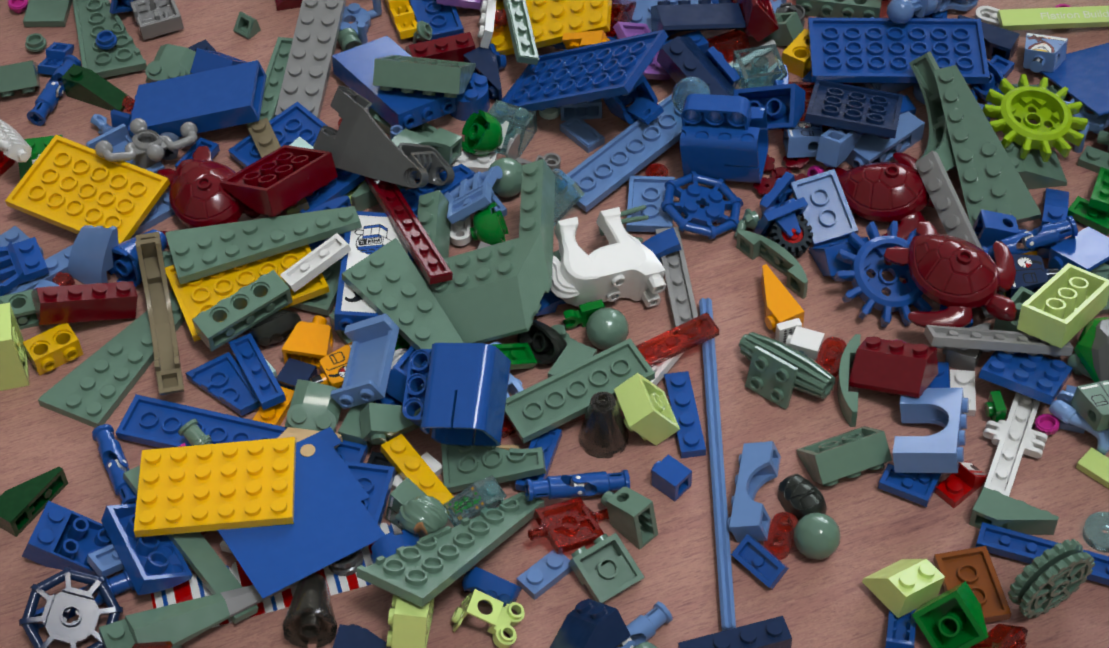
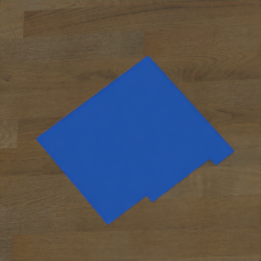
M331 427L296 443L294 524L218 530L262 599L376 542L385 535L361 502L370 496L334 449L335 446L342 442ZM311 444L315 447L316 451L314 455L304 457L300 453L301 447Z

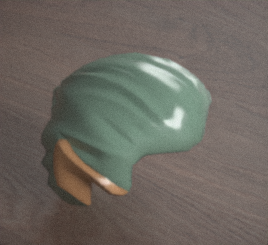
M423 495L404 502L395 519L407 531L415 535L422 531L426 536L446 526L449 517L446 508L439 500Z

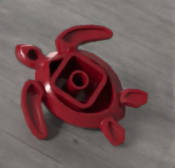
M199 146L193 153V159L181 161L176 170L169 168L161 169L156 173L169 179V199L172 210L177 218L189 228L239 222L238 219L242 214H246L252 219L261 215L221 187L220 182L236 172L226 165L211 161V152L208 146Z
M897 152L893 154L895 162L869 163L854 167L848 171L839 167H828L825 169V172L835 169L850 210L853 213L868 220L890 223L898 221L897 237L907 240L908 235L913 230L917 229L919 222L925 221L920 211L925 206L935 209L915 166L917 159L908 154Z
M922 221L918 224L917 236L912 238L909 248L895 246L886 249L884 254L886 261L899 266L908 265L912 279L918 289L930 299L948 307L940 311L910 312L908 319L915 325L926 328V325L965 327L972 320V308L980 306L986 308L988 313L996 319L1004 321L1015 320L1017 312L1015 303L1009 297L997 295L998 291L1002 293L1009 291L1014 284L1016 276L1013 256L1003 242L996 241L993 245L994 263L986 252L974 244L954 236L938 234L935 227L929 221Z

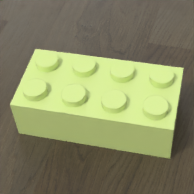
M1068 263L1022 304L1017 329L1029 336L1048 342L1052 346L1062 348L1107 306L1109 280Z

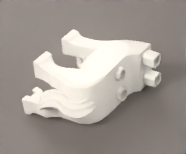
M620 207L600 211L596 223L606 236L609 245L600 247L589 255L578 246L575 239L579 224L578 217L557 222L554 233L558 239L561 261L553 256L551 291L557 297L563 299L567 304L575 306L601 299L603 302H613L619 298H630L634 301L643 300L646 307L660 304L661 298L658 293H661L666 288V283L663 279L666 270L651 250L641 244L637 238L627 233L621 222Z

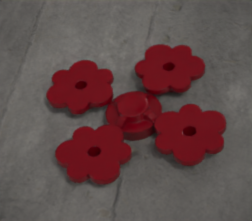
M767 155L764 172L772 171V177L768 179L762 177L761 183L753 184L754 189L757 190L759 195L768 194L778 178H781L786 171L791 173L789 169H802L803 165L809 163V158H787V156H784L783 161L786 167L775 168V159ZM803 173L798 174V176L794 175L795 181L810 177Z

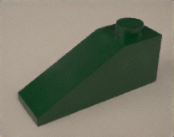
M73 64L61 77L68 97L110 111L114 109L121 112L132 101L129 95L90 69Z
M54 468L6 490L0 496V528L17 537L45 508L48 500L52 501L68 484L63 468Z

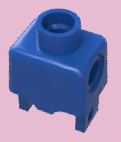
M644 74L634 85L633 91L628 95L613 96L609 99L603 98L610 112L628 124H633L639 120L648 125L664 112L662 107L657 104L658 99ZM634 102L632 105L625 107L629 103Z

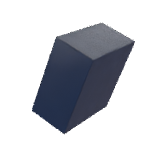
M289 358L276 380L281 387L295 390L298 379L310 381V378L318 375L317 367Z

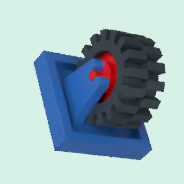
M802 197L797 200L792 198L778 208L773 206L766 209L761 219L757 222L758 225L753 233L770 237L769 239L785 248L794 258L802 256L810 246L813 232H810L812 230L811 225L806 226L808 221L806 219L803 222L800 220L808 206L805 198Z

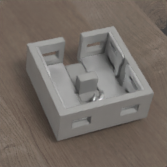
M137 0L130 2L143 40L184 29L181 15L174 0Z

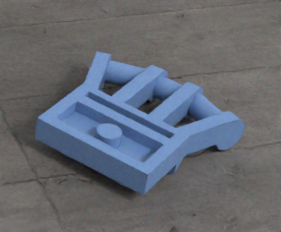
M494 166L489 171L482 173L478 171L471 179L462 180L458 187L450 193L447 191L444 194L449 201L447 218L452 224L459 220H466L470 214L478 210L482 211L491 204V197L494 196L492 187L496 180L502 178V169L499 166Z

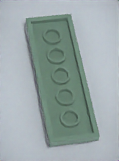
M629 338L506 398L505 416L524 444L617 398L614 389L636 373L651 381L655 379V372Z

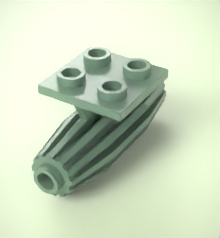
M754 332L748 335L745 334L739 342L740 353L751 361L745 387L780 407L788 408L793 388L821 399L826 398L833 389L836 380L833 375L813 359L788 345Z

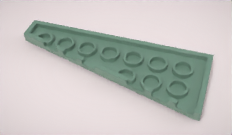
M957 65L934 70L968 217L972 227L981 210L1013 215L1016 217L1017 224L1040 219V209Z
M525 492L516 494L501 501L497 508L481 510L480 515L471 520L468 517L463 518L460 525L453 528L450 526L443 527L419 538L417 544L413 546L397 548L396 554L387 558L383 555L376 558V563L367 567L363 565L358 566L356 577L423 607L544 509L545 501L540 498L527 501Z

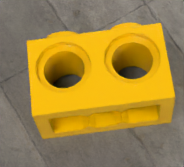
M804 29L782 52L781 65H786L788 72L802 78L811 70L809 34L807 29Z
M62 323L22 342L27 356L39 376L84 355L79 339L68 323Z

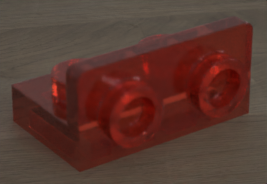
M737 29L706 39L709 42V48L714 46L723 54L727 62L735 60L751 51L748 35Z

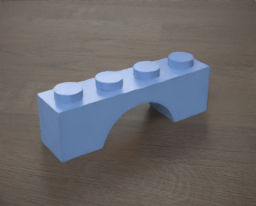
M773 441L744 443L742 454L739 455V474L735 476L736 491L731 499V517L727 521L728 530L732 532L737 542H741L747 534L757 541H767L771 519L764 505L754 501L761 486L778 477L781 456Z

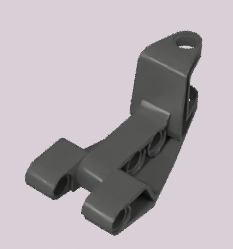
M338 86L330 106L339 113L338 116L342 118V122L338 131L323 125L313 145L315 150L331 152L336 168L410 188H422L427 183L443 186L449 185L454 181L455 175L452 167L435 148L430 145L399 143L397 147L370 115L369 110L372 103L354 90L345 86ZM442 169L445 170L447 174L446 180L444 182L440 179L439 176L440 171Z

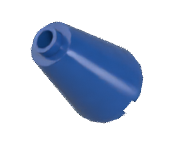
M153 229L143 233L159 232L162 251L167 248V238L161 231ZM136 237L119 243V245L112 249L113 268L108 270L110 275L114 273L119 278L117 282L133 281L136 287L142 282V276L135 244Z

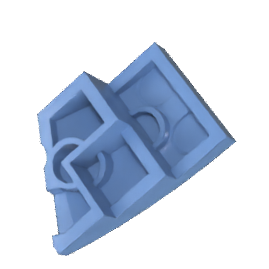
M83 226L71 249L68 275L84 284L108 283L107 271L113 268L112 249L119 245L117 227Z

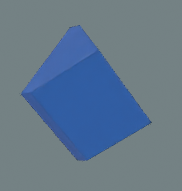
M114 109L111 110L112 127L125 124L128 130L132 115Z

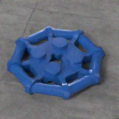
M690 171L685 176L675 180H668L665 183L666 190L664 200L661 203V209L663 212H667L679 226L681 232L688 231L707 236L708 239H715L717 235L737 229L743 201L725 184L724 179H715L697 174L696 171ZM690 183L687 189L683 190L680 188ZM698 183H699V184L706 185V186L714 187V188H713V189H710V188H707V187L699 186ZM723 195L725 196V198H726L728 201H724V200L722 199V198H723ZM673 196L678 197L679 202H673ZM725 210H731L730 217L724 214ZM682 212L685 214V219L680 215ZM716 221H717L716 224L721 223V224L718 225V226L712 225V224H713L714 222H716Z

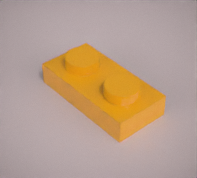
M281 387L286 401L265 410L260 407L252 420L280 426L290 408L294 390Z

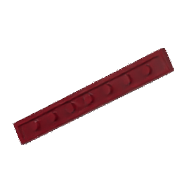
M365 176L367 185L428 283L431 285L451 281L453 278L452 271L396 184Z

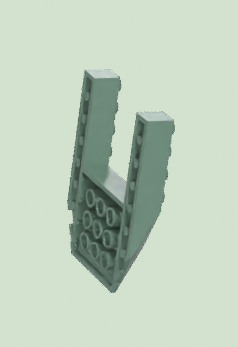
M544 159L522 165L519 238L449 257L451 222L447 218L449 201L440 190L419 196L417 218L452 271L453 278L451 281L430 285L415 260H413V264L464 343H485L529 331L534 316L542 306L540 301L544 293H549L552 287L556 176Z

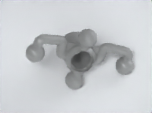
M136 118L130 123V130L135 135L132 138V142L125 146V152L112 153V144L106 140H101L96 144L95 152L99 157L105 158L110 162L132 160L133 165L146 169L158 162L162 163L164 149L175 151L194 144L198 138V129L194 123L185 122L180 128L181 135L185 138L173 142L170 137L160 136L155 131L147 129L146 121Z

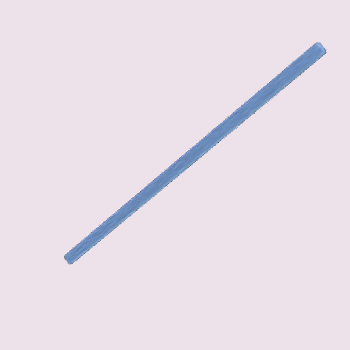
M702 298L699 301L720 615L721 629L725 631L736 628L730 538L727 525L728 511L712 300L710 298Z

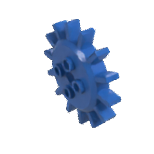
M873 221L866 227L870 238L868 242H864L854 231L847 238V241L858 251L857 254L842 249L838 252L836 259L850 264L851 268L850 270L837 271L834 280L852 282L853 289L848 290L842 300L846 303L859 296L865 302L859 313V318L862 320L870 314L873 307L882 312L880 319L881 327L886 328L892 319L891 312H899L901 320L906 327L912 323L908 319V314L911 312L909 307L914 305L922 312H930L933 309L921 297L923 292L918 289L913 281L908 265L899 266L892 263L891 265H886L884 262L886 249L895 246L909 248L912 238L917 236V229L913 230L908 235L907 240L897 237L898 221H892L887 229L888 236H880L878 228ZM889 271L892 273L893 281H886L882 277V272ZM866 273H872L873 278H870ZM899 278H904L906 283H901ZM882 290L887 291L889 296L884 295Z

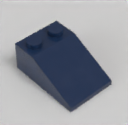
M588 598L579 602L575 609L567 615L550 648H616L631 635L617 608Z

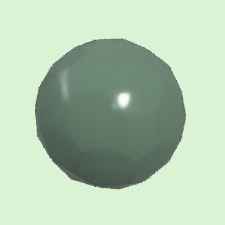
M500 158L494 161L487 171L491 167L499 166L503 172L502 178L496 180L492 187L494 194L510 198L520 193L522 164L512 158Z
M610 307L601 308L589 317L586 324V334L593 346L606 350L626 340L629 334V324L620 311Z
M809 513L797 522L794 528V543L799 552L807 558L825 559L836 552L840 544L839 526L833 518L826 514Z

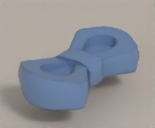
M94 114L91 117L90 122L99 128V134H104L115 128L107 124V118L100 114Z

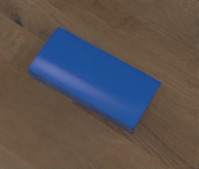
M136 503L106 506L101 522L138 595L166 590L192 578L193 575L185 559L167 535L135 537Z

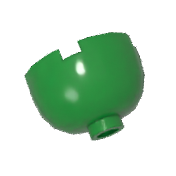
M478 110L479 113L471 114L463 127L462 134L465 135V142L462 141V149L476 156L490 155L503 141L502 126L496 117L485 111Z
M492 202L486 209L478 210L473 218L474 227L470 228L474 241L479 240L490 245L506 241L505 234H509L501 210L496 211L494 208L497 206L496 202Z

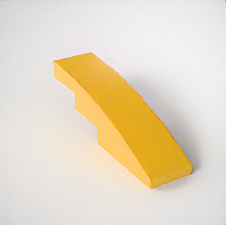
M384 0L400 39L413 37L417 22L409 0Z

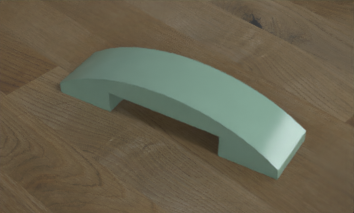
M745 230L737 232V249L752 260L761 256L787 276L786 286L802 299L807 296V276L799 262L785 248L757 233Z
M855 334L847 344L841 357L838 374V402L841 412L850 427H856L858 392L848 391L849 368L853 367L856 351L860 346L861 334Z

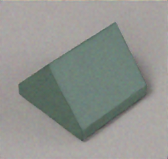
M239 12L233 31L251 39L261 29L257 19Z

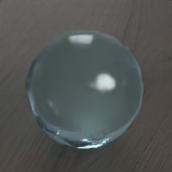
M689 76L675 84L672 91V102L675 109L681 114L688 95L711 94L709 86L702 79Z

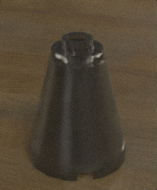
M598 392L591 397L579 431V443L588 455L608 459L613 457V454L619 451L621 453L625 450L628 444L629 432L624 424L615 397L608 392Z
M317 573L299 580L283 621L285 639L300 648H308V644H317L316 648L323 647L331 643L337 633V622L325 578Z

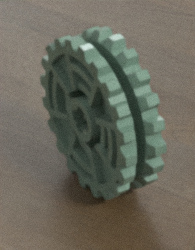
M1069 539L1065 540L1062 544L1057 543L1050 550L1049 548L1045 550L1041 556L1034 558L1033 562L1025 566L1024 571L1017 575L1016 581L1010 586L1009 598L1014 604L1020 605V611L1025 617L1031 618L1034 616L1036 618L1041 613L1046 614L1051 608L1059 606L1063 600L1066 601L1073 592L1079 589V586L1088 579L1087 576L1092 573L1095 560L1090 554L1083 552V546L1075 539L1071 541Z

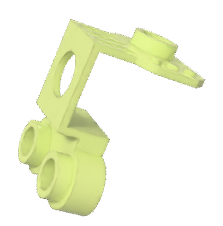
M474 589L462 601L461 607H457L451 618V622L454 623L453 631L455 632L466 615L470 614L490 624L487 632L493 634V642L497 647L509 648L517 638L516 631L512 626L518 625L524 618V608L517 602H512L503 607L504 602ZM483 600L489 602L492 606V612L488 615L482 614L478 610V602ZM511 609L515 610L518 615L513 614ZM503 631L506 632L510 636V638L505 637Z

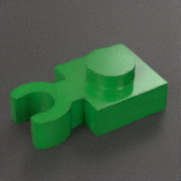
M602 299L579 305V310L576 311L572 309L564 311L565 320L563 322L566 329L574 328L578 324H581L582 328L586 327L589 317L595 311L605 308Z

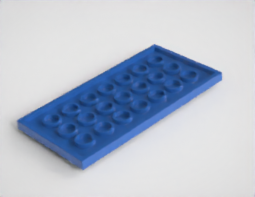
M808 18L812 82L826 80L837 83H918L909 63L931 51L940 69L957 65L967 84H989L990 74L981 19L911 18L905 24H896L889 18Z
M665 30L540 55L538 64H528L494 112L497 117H510L515 114H527L536 110L543 111L547 108H559L569 104L576 105L580 102H592L602 98L609 99L618 95L626 96L633 91L636 82L643 76V72L648 65L653 62L657 52L662 49L668 35Z

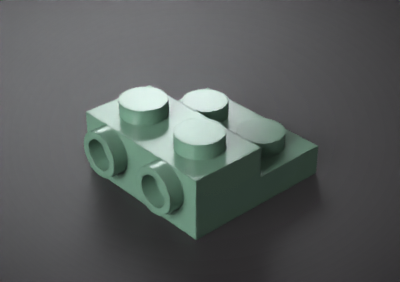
M617 533L609 537L607 534H603L593 541L595 545L589 549H586L585 546L579 548L571 554L573 558L568 563L581 585H586L595 601L605 603L645 578Z

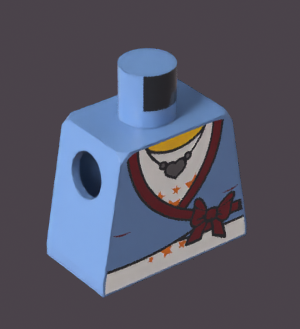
M1027 33L1023 67L1031 69L1035 73L1041 71L1054 72L1066 59L1068 38Z

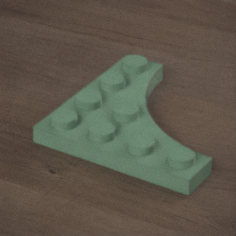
M441 444L444 485L450 493L470 490L469 488L473 485L475 488L546 474L545 457L542 447L530 449L510 448L505 450L496 446Z

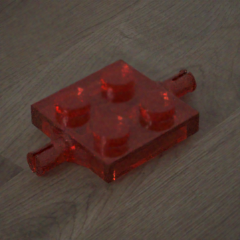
M580 497L535 509L533 517L540 527L528 530V537L531 541L545 537L549 540L557 554L594 544L593 541L604 534L598 522L609 519L608 510L605 508L593 512L584 504Z

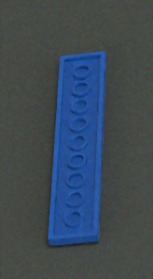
M136 394L115 433L118 439L158 448L178 447L183 443L186 446H191L184 436L178 434V431L192 419H197L199 422L198 426L204 434L210 435L212 438L211 444L275 439L287 428ZM345 440L335 449L344 462L363 463L368 453L367 445Z

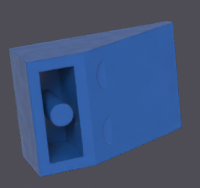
M48 500L22 557L45 567L64 570V567L70 566V569L98 576L87 562V556L92 552L111 545L112 542L103 524Z

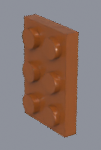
M986 546L934 554L933 561L935 567L945 576L942 584L944 592L966 581L981 604L985 623L1011 618V610Z

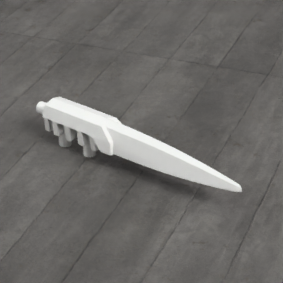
M0 119V150L3 151L4 155L16 160V162L26 163L31 157L32 148L13 127Z

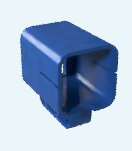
M688 95L681 114L680 152L683 176L689 174L690 171H696L697 174L715 179L722 178L725 181L761 183L769 148L766 107H751L750 101L742 96Z
M485 343L432 344V349H418L409 358L402 413L416 426H420L421 431L425 434H429L430 428H432L431 438L438 443L473 446V444L475 446H500L511 361L496 346ZM425 360H428L427 364L424 367H421L422 363ZM424 384L423 389L418 392L420 385ZM421 408L420 413L414 416L416 410Z

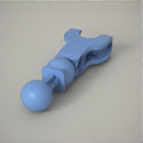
M892 0L887 6V15L893 23L905 24L911 20L913 15L923 18L932 13L943 12L949 9L968 11L976 7L979 0Z

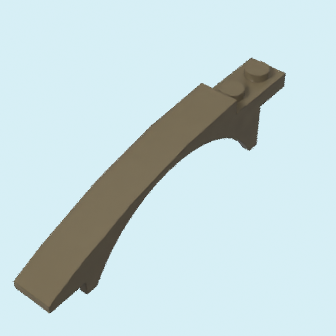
M159 232L135 235L136 250L151 329L159 395L184 392Z

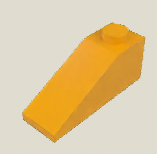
M763 265L761 285L766 326L776 334V324L799 318L803 327L805 311L768 265Z

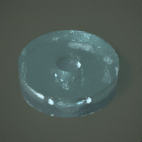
M1096 512L1087 518L1083 528V537L1090 547L1104 553H1109V512Z

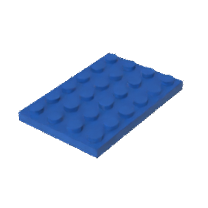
M299 102L294 103L269 121L281 147L283 145H290L299 136L313 146L323 125L327 126ZM251 135L228 150L230 156L244 168L261 159ZM336 168L338 177L330 181L329 185L315 190L313 195L305 197L310 208L307 210L302 209L300 213L309 212L327 201L344 196L365 180V176Z

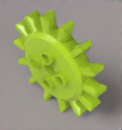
M1021 74L1017 88H1014L1006 78H1003L998 87L1003 94L990 88L985 99L994 105L985 104L982 111L986 117L997 118V120L990 121L989 123L995 132L1002 131L1005 134L1001 142L1004 149L1012 142L1021 145L1020 158L1022 159L1028 156L1031 149H1037L1040 151L1043 162H1048L1052 154L1051 148L1053 147L1064 158L1068 157L1072 147L1066 141L1079 147L1085 136L1075 130H1085L1088 119L1072 116L1080 112L1083 105L1082 102L1066 104L1064 99L1068 88L1063 87L1056 94L1047 90V77H1043L1037 87L1030 86L1026 74ZM1028 120H1035L1038 124H1032Z

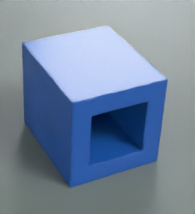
M669 454L662 461H657L651 469V485L673 501H676L692 485V470Z

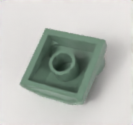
M171 44L160 46L154 61L146 67V83L193 74L190 71L196 52L186 47Z
M298 379L290 408L287 412L285 427L322 431L331 427L336 433L342 407L330 394L332 390L339 388Z

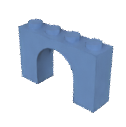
M927 388L920 398L901 395L900 413L902 423H931L940 425L944 429L928 436H895L893 446L895 473H958L959 462H964V448L961 446L966 444L965 430H962L967 429V414L964 413H969V399L964 398L963 388Z

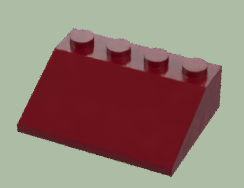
M283 145L221 181L220 185L257 213L275 217L280 215L284 209L298 204V201L302 198L313 195L314 191L320 187L329 185L330 181L338 176L331 152Z

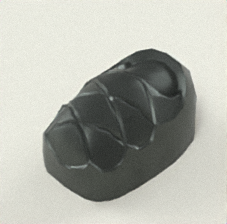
M282 309L249 328L248 331L252 334L257 344L267 346L286 339L301 319L299 314Z
M533 320L529 331L518 334V343H528L537 363L540 364L555 363L567 346L564 338L555 329L537 320Z
M793 474L780 482L778 499L794 522L797 523L809 513H826V501L822 493L808 479L799 474Z

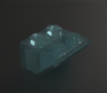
M558 168L552 169L556 176L554 226L585 194L572 178Z

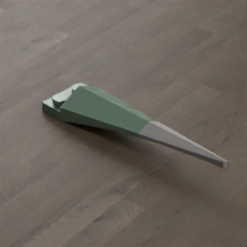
M313 574L262 599L254 585L126 615L123 620L99 627V634L105 648H177L230 617L312 578Z

